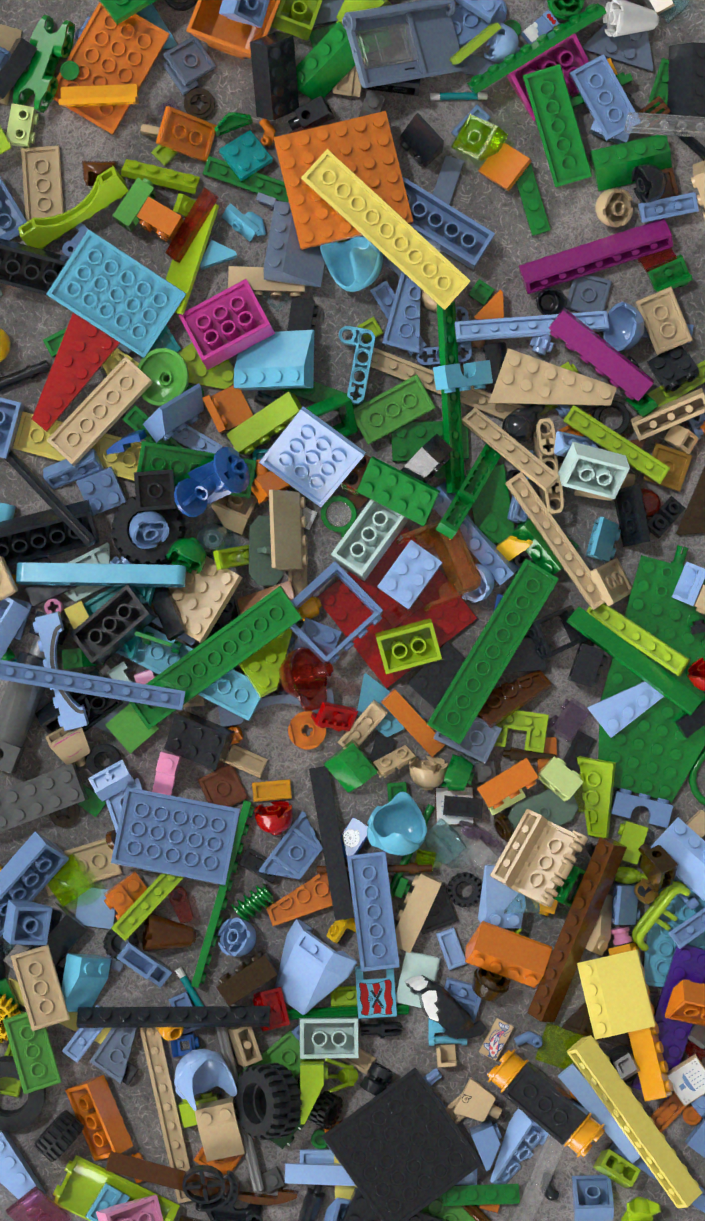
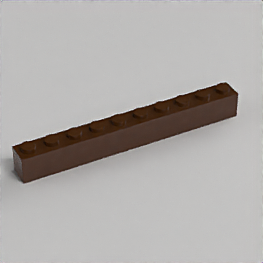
M599 838L548 961L544 976L540 980L527 1013L541 1022H555L578 967L577 963L581 960L627 849L625 845L614 839Z

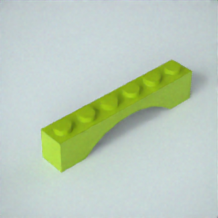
M114 166L110 167L97 176L90 193L82 202L65 213L56 216L32 218L18 227L20 237L26 245L44 249L53 240L59 239L64 233L74 229L84 220L90 219L101 209L107 208L110 203L124 197L129 191L125 180Z

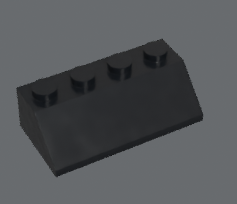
M691 42L670 45L667 106L671 112L667 114L666 122L705 124V43Z
M97 668L87 674L105 677ZM68 691L79 705L85 706L89 724L82 727L83 732H86L123 704V701L118 699ZM86 697L91 706L90 711L85 703ZM53 700L36 712L41 727L48 734L61 728L58 722L59 708H55Z
M53 902L50 905L52 907L47 945H49L56 967L88 929L63 905ZM17 944L3 961L14 970L11 960L12 955L45 945Z

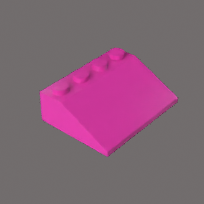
M574 33L506 76L532 120L535 121L523 75L561 64L569 95L574 97L579 94V91L570 76V72L588 63L589 60Z
M247 279L185 311L183 315H179L207 370L275 334Z

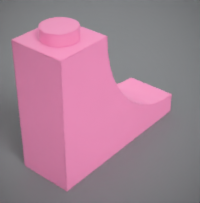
M165 750L160 752L152 792L172 795L181 756Z

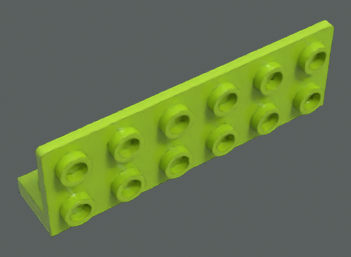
M178 193L173 211L186 219L166 280L186 293L174 312L183 315L217 216L219 205L196 201Z

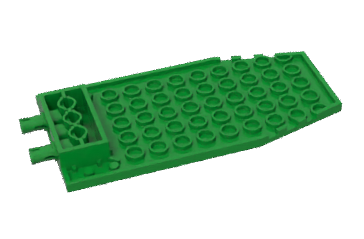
M677 545L674 560L671 563L641 555L624 616L690 659L681 676H677L639 649L637 650L701 699L705 700V691L696 688L687 676L689 674L688 668L695 661L702 657L705 660V632L692 635L689 630V626L693 625V621L704 619L705 622V614L696 611V606L672 598L685 566L684 562L689 548ZM612 657L600 701L644 682V680ZM664 696L612 738L599 724L598 759L616 763L614 787L631 790L638 794L650 795L657 799H666L672 803L705 746V725L688 738H685L675 721L685 715L686 712Z

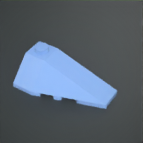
M519 1108L515 1111L508 1124L490 1179L491 1183L506 1184L521 1169L519 1163L527 1158L530 1159L534 1155L531 1151L539 1143L543 1146L551 1136Z

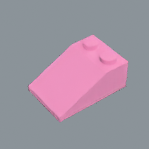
M157 1195L121 1203L96 1212L98 1221H163Z

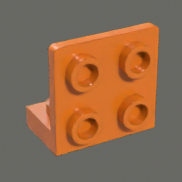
M234 385L212 396L207 395L202 398L219 434L237 427L253 416L242 391L234 388Z

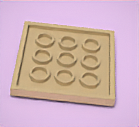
M206 556L202 572L196 574L197 571L192 570L191 573L186 572L185 587H168L187 631L185 633L200 643H203L208 637L243 578L228 568L217 570L215 561ZM151 602L150 607L153 609V611H154V612L156 613V615H157V612H156V610H155V608H154V605H153V603Z

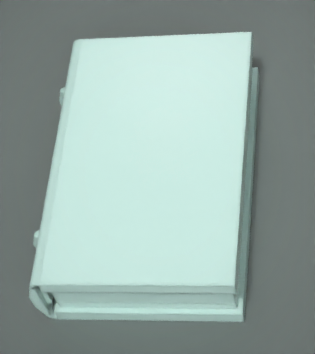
M411 951V953L405 952L396 992V1002L421 1008L419 996L410 992V988L406 986L405 981L420 975L436 981L441 958Z

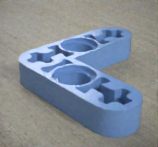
M456 307V314L458 310L465 314L462 317V321H469L467 310L464 307ZM471 341L457 342L458 352L461 351V348H464L469 353L464 359H462L461 355H458V363L467 362L472 355ZM439 347L420 349L416 357L417 362L422 366L440 365ZM436 350L435 357L437 362H433V358H428L427 362L419 358L423 352H426L427 355H433L432 351Z

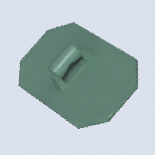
M257 516L249 527V575L257 585L275 586L283 576V571L272 568L270 516Z
M547 789L515 803L508 815V819L511 821L513 831H515L526 809L542 815L548 821L561 826L573 821L579 807L574 795L564 802L552 790Z

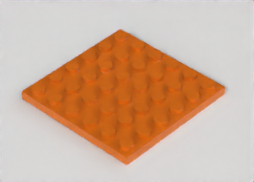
M386 111L273 137L300 250L362 236L359 231L301 179L327 149L408 224L413 223Z

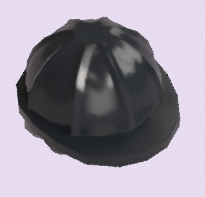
M531 404L529 408H518L512 411L504 419L502 429L519 443L529 441L536 432L537 416L544 410L545 405Z

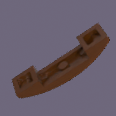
M229 1181L225 1183L224 1192L227 1193L230 1189ZM238 1183L237 1199L256 1205H276L297 1198V1190L278 1188V1195L276 1196L239 1191L240 1183Z

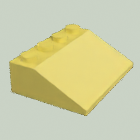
M638 949L577 963L595 1040L656 1026Z

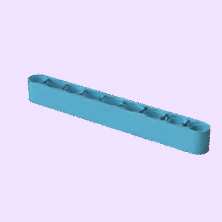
M17 563L16 583L22 585L124 587L128 584L134 587L179 588L185 587L186 567L182 565Z

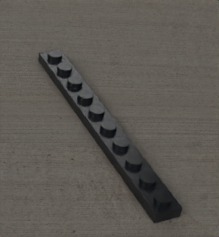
M270 1006L78 1007L76 1025L77 1028L270 1027L271 1008Z

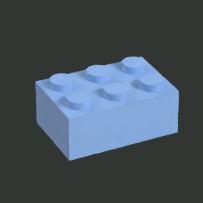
M410 540L377 587L410 610L443 562Z

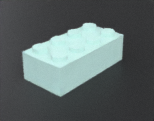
M371 499L331 553L333 561H336L337 564L365 581L406 525L408 518Z

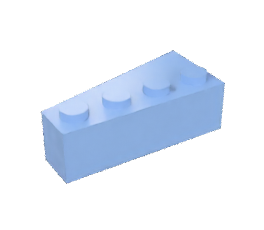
M0 1131V1183L28 1208L44 1198L46 1192L7 1131Z

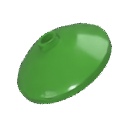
M167 348L155 349L147 353L140 361L138 368L153 381L149 388L141 395L148 403L162 406L186 391L189 382V370L183 357L176 351ZM170 376V380L167 382L166 378Z

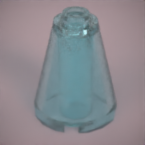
M211 522L204 525L196 537L205 549L206 556L215 560L213 551L234 547L232 531L225 528L220 522ZM212 536H216L217 538L216 542L214 543L210 542V538Z

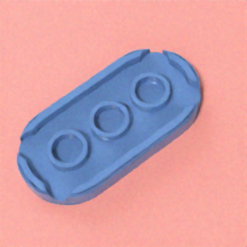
M499 0L502 2L501 8L490 24L495 22L499 24L504 23L507 7L503 0ZM460 4L455 6V13L451 16L459 47L466 45L489 25V23Z

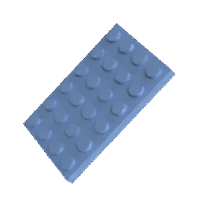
M126 787L111 864L225 885L240 809Z

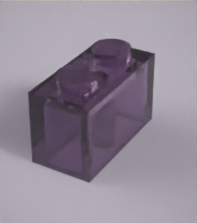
M572 697L569 700H564L560 706L562 709L558 716L555 714L549 722L551 725L549 729L567 742L572 740L590 714L587 707Z

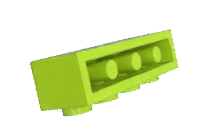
M287 392L228 432L227 436L239 454L249 455L255 451V447L269 442L271 436L282 433L301 410L302 405L294 393Z

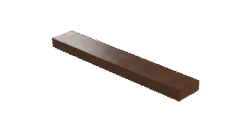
M110 1151L105 1168L109 1172L183 1191V1178L187 1172ZM196 1173L191 1175L186 1183L201 1182L200 1175ZM205 1176V1184L201 1183V1188L189 1190L193 1194L204 1197L203 1185H207L208 1180L218 1179ZM220 1186L207 1187L208 1195L212 1196L218 1193Z

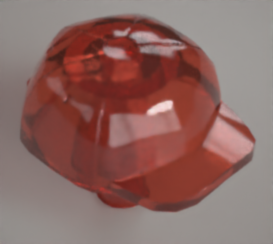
M296 648L286 656L279 668L283 689L289 695L297 698L306 712L319 709L322 702L327 701V676L333 675V665L329 661L322 663L309 648Z

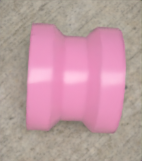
M629 925L611 929V934L614 936V945L632 942V937L629 936Z

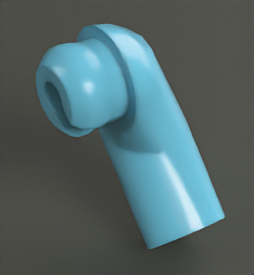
M254 212L244 214L259 228L257 237L266 235L262 217Z

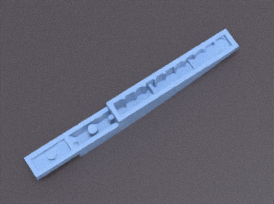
M285 1163L284 1183L355 1186L340 1163ZM477 1169L455 1185H477Z

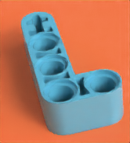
M345 326L339 331L340 342L347 346L356 347L347 396L352 400L353 405H359L365 398L375 335L368 329ZM345 331H350L353 337L351 340H344L342 334ZM365 334L372 337V341L368 344H364L361 341V337ZM361 353L367 354L369 357L368 361L365 363L359 362L357 359L358 355ZM357 372H362L365 375V379L358 382L354 379V375ZM352 384L364 386L363 389L359 387L358 392L361 398H357V401L353 400L351 394L355 393L356 389L355 386L352 387Z

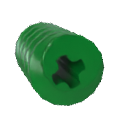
M263 881V888L256 885V893L252 890L249 891L251 897L244 894V902L239 899L237 900L239 906L231 904L241 919L249 922V915L256 917L255 910L259 913L262 912L261 905L268 908L267 901L270 903L275 902L273 894Z

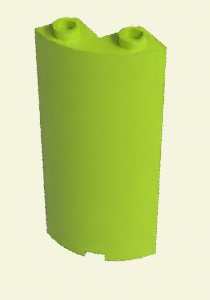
M77 1155L73 1162L69 1160L64 1170L67 1172L61 1186L57 1184L53 1193L56 1196L53 1204L88 1221L91 1220L85 1216L105 1182L130 1196L127 1202L157 1195L163 1221H173L180 1205L123 1177L106 1171L104 1168Z

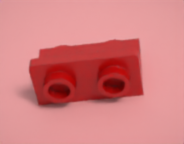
M322 702L318 714L312 713L310 717L315 722V725L320 728L328 727L336 731H350L358 711L353 707Z
M281 987L253 994L254 1006H270L271 1008L270 1027H260L262 1032L290 1025Z

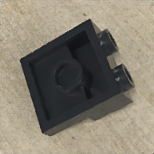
M682 345L663 352L647 361L648 367L666 394L670 391H676L681 385L695 380L700 375L697 365L691 356L686 353Z

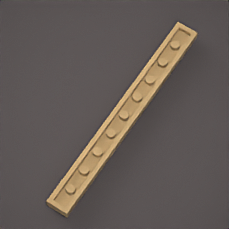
M374 348L371 368L404 381L417 374L425 389L442 395L441 390L436 391L433 370ZM361 353L357 357L361 363L367 362L369 358L365 353ZM470 386L471 390L460 391L462 404L472 408L476 407L482 412L503 420L512 411L518 408H527L519 404H491L489 400L492 394L481 389L474 390L473 386Z
M156 1027L139 1028L169 1165L173 1168L188 1171L191 1167L162 1036ZM175 1189L178 1204L192 1201L184 1194V1191Z

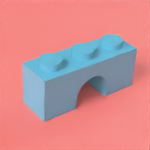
M490 360L463 364L464 375L461 372L460 364L433 367L436 391L444 390V393L456 392L455 388H459V391L471 390L470 386H474V390L486 388L485 384L493 383Z

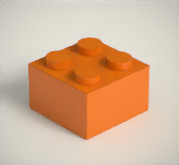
M150 197L147 198L137 215L141 228L148 232H151V230L155 231L157 237L165 242L168 240L173 242L184 223L181 215Z

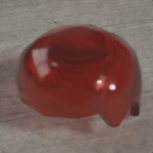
M643 488L641 491L646 518L653 517L660 509L661 500L653 490Z

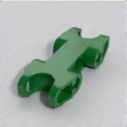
M43 15L33 30L30 44L38 49L32 57L28 70H24L15 83L13 103L18 105H25L29 97L35 94L34 109L41 113L47 110L55 97L58 80L53 75L60 57L67 58L69 56L75 33V24L68 20H65L59 30L53 33V18L48 15Z

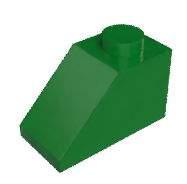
M81 648L62 650L64 669L99 666L92 664Z

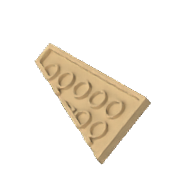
M508 348L489 403L611 406L617 387Z

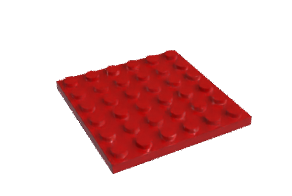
M405 528L398 534L365 581L351 572L347 573L383 610L381 621L375 626L373 624L367 628L368 632L361 639L357 637L353 641V646L386 689L414 667L386 674L375 633L431 618L438 646L441 647L477 619L440 570L436 572L410 610L378 589L377 586L410 540L421 546L408 528ZM340 579L318 596L323 608L346 637L373 614Z

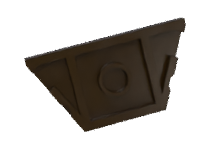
M705 466L676 531L677 535L705 533Z
M585 1001L562 1024V1028L584 1036L591 1035L594 1038ZM628 1033L596 1039L614 1046H628L632 1048Z

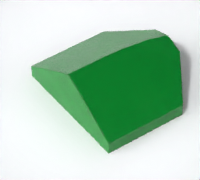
M228 112L214 129L218 137L250 125L253 122L249 114Z

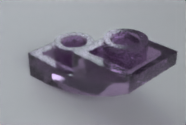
M463 820L459 822L463 827L460 831L468 839L471 836L475 840L480 838L486 845L490 843L494 848L500 843L490 832L479 825Z

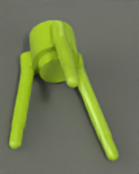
M329 1058L325 1059L326 1062L343 1068L338 1074H328V1079H339L340 1082L344 1083L329 1089V1092L355 1085L354 1083L358 1080V1072L354 1065H347Z

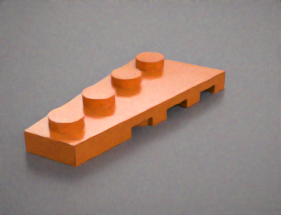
M327 873L316 875L293 892L269 906L267 911L272 926L274 927L333 906Z

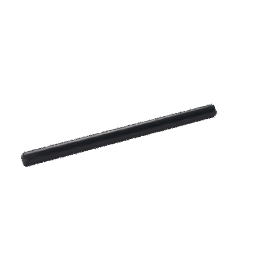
M10 449L5 460L86 546L90 547L96 540L95 537Z

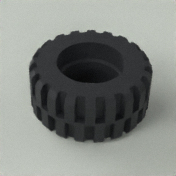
M136 496L128 498L125 503L119 506L120 508L115 512L114 520L111 523V536L116 549L133 564L163 565L165 562L172 560L170 557L169 559L166 558L169 548L174 542L184 538L186 533L185 521L179 509L152 510L164 517L169 527V535L158 546L142 549L133 543L129 527L133 517L143 511H137Z
M279 1063L253 1065L245 1069L238 1078L239 1081L236 1083L237 1095L234 1096L236 1098V1103H234L235 1109H237L236 1115L241 1122V1127L245 1129L249 1136L256 1140L282 1138L291 1134L299 1123L298 1118L301 1116L302 1111L300 1110L302 1100H300L301 1092L297 1086V1080L293 1078V1073Z

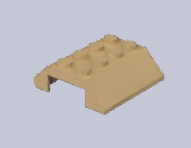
M526 809L490 876L510 889L544 906L551 907L555 901L553 897L558 895L556 891L557 886H563L564 882L562 880L567 879L574 866L571 863H575L577 860L574 856L575 853L582 851L583 848L581 846H585L588 838L574 830L571 832L548 821L542 815Z

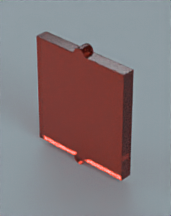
M671 247L638 258L637 260L638 263L642 264L644 270L648 272L677 259Z

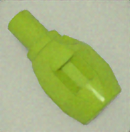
M619 867L615 881L623 884H633L639 882L642 878L646 880L648 878L644 873H640V871L631 867Z

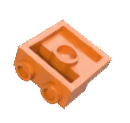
M134 871L104 893L106 897L104 902L110 910L112 908L116 910L118 914L115 917L119 920L147 890V887Z

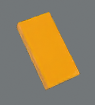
M290 779L252 782L253 802L292 798Z

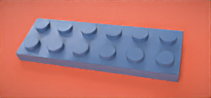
M386 852L348 855L347 861L361 972L400 967Z

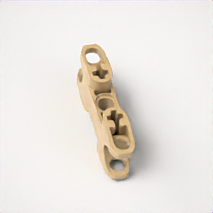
M550 418L539 419L536 425V432L533 435L535 454L543 463H551L552 470L558 474L557 455L554 454L556 440L554 424ZM540 425L546 427V434L540 431ZM560 480L553 485V489L550 488L547 492L539 487L540 499L551 515L561 513L564 507ZM550 501H554L556 503L555 510L551 509L549 505Z

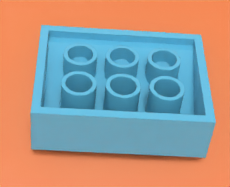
M314 330L275 332L274 335L238 353L234 367V388L252 391L313 388Z

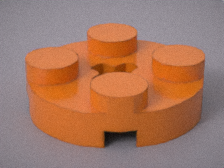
M303 711L296 714L288 726L290 740L297 747L305 750L318 747L326 735V727L320 728L315 725V722L310 717L314 713L311 711ZM304 725L313 728L309 736H306V733H302V729L305 728Z

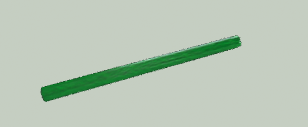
M396 1004L397 1015L409 1014V1005ZM358 1006L312 1008L305 1015H302L296 1009H287L289 1020L299 1018L358 1017Z

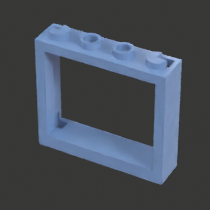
M336 561L292 600L293 604L299 609L336 575L373 614L328 656L296 624L290 627L325 666L329 663L333 665L340 658L339 654L343 650L347 652L354 645L353 641L357 637L361 639L368 632L367 628L372 624L375 626L379 623L383 610Z

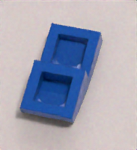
M145 429L132 432L118 440L106 450L107 455L125 452L131 447L130 443L142 441L147 437Z

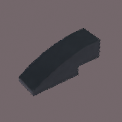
M23 38L16 39L8 55L4 56L0 63L1 99H4L17 82L38 49Z

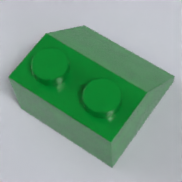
M353 739L323 763L347 793L363 785L378 772L373 762Z

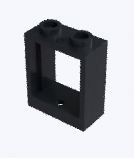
M572 605L538 619L530 626L528 633L533 639L536 651L542 660L588 640L587 637L567 623V620L574 612ZM559 616L571 642L551 651L540 624Z

